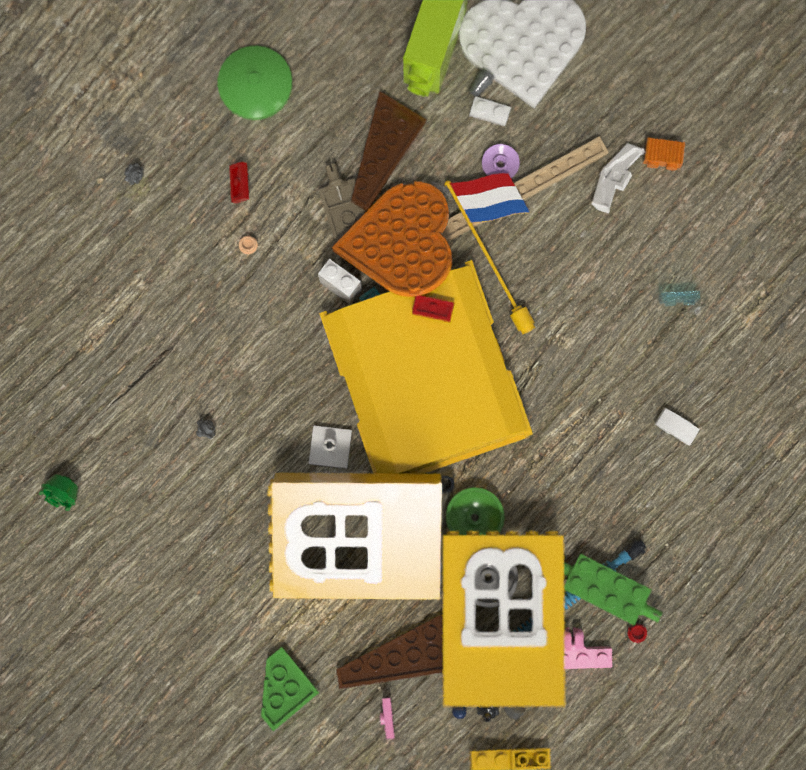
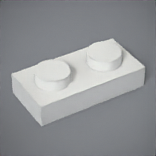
M475 96L470 116L505 126L511 107Z

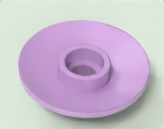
M504 144L491 146L486 150L482 158V168L487 176L508 173L512 178L517 173L520 165L519 156L516 151ZM502 162L504 166L498 167L497 163Z

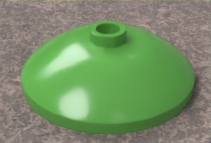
M468 488L457 493L450 501L446 511L447 526L449 531H458L459 535H466V532L471 531L479 532V535H486V532L500 533L504 525V509L499 499L490 491L483 488ZM471 515H478V520L472 521Z

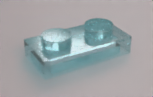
M700 291L661 293L659 295V304H665V306H675L676 303L694 305L700 299Z

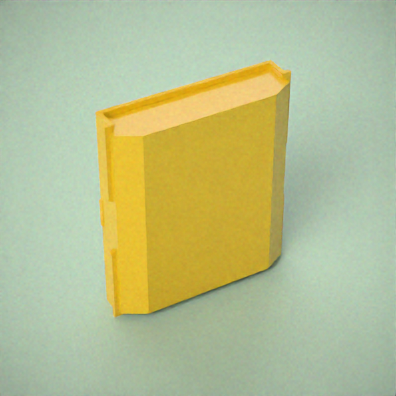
M472 260L465 262L464 267L450 270L447 278L440 286L427 294L420 295L454 302L451 323L412 315L416 296L406 297L392 292L378 295L332 313L327 311L319 313L340 376L345 377L359 419L357 427L373 473L425 474L533 435L511 371L506 370L497 338L494 336L491 327L494 322Z

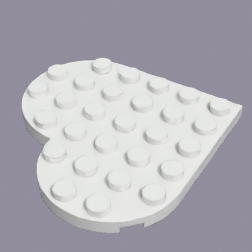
M485 0L473 6L466 13L460 27L459 38L465 57L480 70L485 69L495 77V81L535 108L580 49L585 37L586 23L581 9L573 0H524L519 6L508 0Z

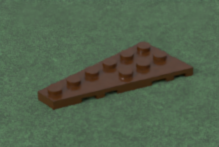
M379 91L351 198L353 204L365 211L369 210L427 123V119Z
M443 614L336 669L339 689L443 673Z

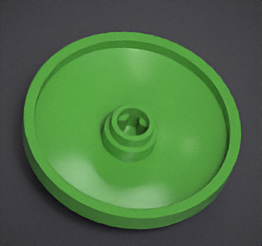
M248 46L232 53L222 64L217 81L218 91L225 106L235 115L249 120L266 119L278 113L288 102L293 85L290 68L283 57L274 50L262 46Z

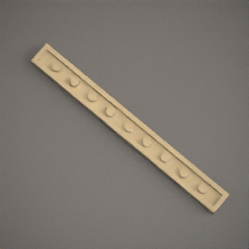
M599 136L515 182L514 185L524 201L603 158L609 152ZM462 212L449 218L447 226L441 234L447 242L471 230ZM484 222L472 223L475 228Z

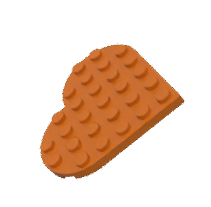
M414 181V184L403 185L401 183L386 191L332 247L333 252L394 294L406 297L427 294L444 282L452 267V253L449 244L441 235L449 220L447 201L439 189L428 183Z

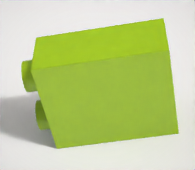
M467 0L422 1L403 57L404 83L409 84L407 89L410 92L424 97L429 96L430 91L439 94L462 21L466 15Z

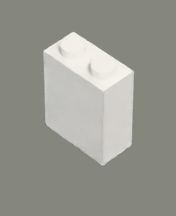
M331 259L327 261L318 273L320 283L350 305L362 291L361 281Z

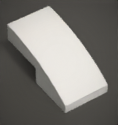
M667 408L662 410L654 423L666 433L673 435L689 446L700 430Z

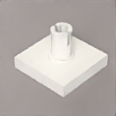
M313 426L309 464L347 469L352 430Z

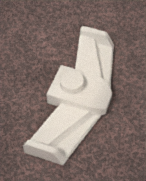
M627 143L603 167L599 174L600 177L592 200V205L597 210L605 213L610 212L615 190L623 191L632 177L631 172L627 171V169L645 153L644 148Z

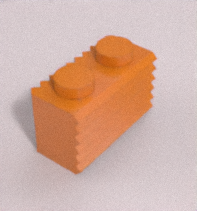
M647 138L643 164H647L650 168L665 166L667 170L671 171L681 168L683 165L685 142Z

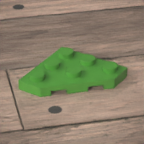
M283 647L266 660L261 717L273 731L319 693Z

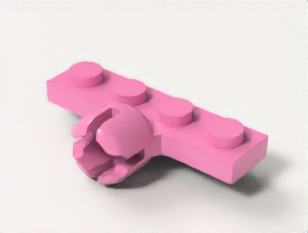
M564 628L565 669L612 668L611 646L586 647L584 646V634L581 629L573 628V637H571L569 628Z

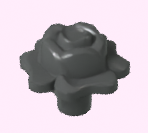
M138 163L130 164L125 169L124 174L126 176L124 180L129 182L130 185L138 184L144 176V168L140 167Z
M201 418L197 421L198 430L196 434L198 437L203 436L212 439L216 435L214 432L215 425L211 420Z

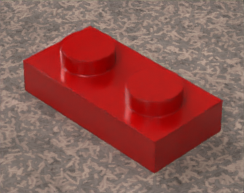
M239 162L229 166L231 203L249 200L247 163Z
M417 295L412 315L451 323L455 303Z

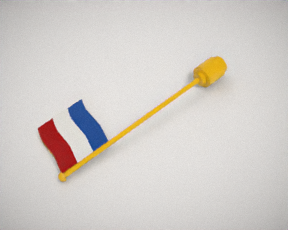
M500 173L466 182L451 183L449 180L445 181L444 185L451 192L514 307L511 310L513 314L510 317L515 327L522 335L532 331L536 327L527 307L523 308L521 305H516L472 223L493 221L513 214L530 213L508 173Z

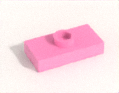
M386 697L382 698L384 712L380 713L381 725L385 724L386 739L394 738L391 698Z

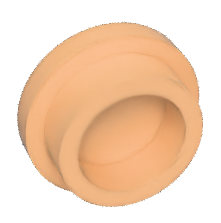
M247 235L240 239L239 249L242 253L249 255L257 250L258 243L254 237Z

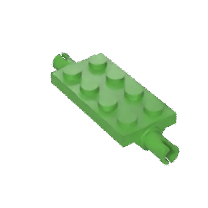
M580 554L576 564H573V566L564 562V575L568 579L564 586L565 591L633 626L641 615L656 621V623L660 620L663 611L647 604L651 589Z

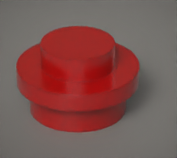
M635 623L634 626L631 625L628 628L627 635L632 642L641 643L647 637V630L642 624Z

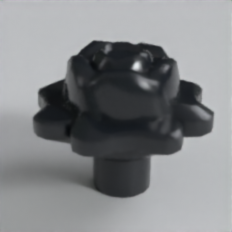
M477 706V714L482 715L485 722H490L491 718L500 715L498 706Z

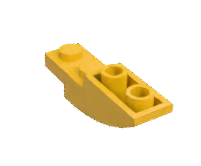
M550 748L469 751L470 770L551 769Z

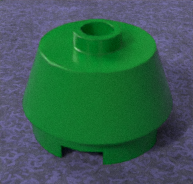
M54 474L41 485L39 495H45L44 500L56 508L63 506L65 511H69L76 504L79 488L69 477Z

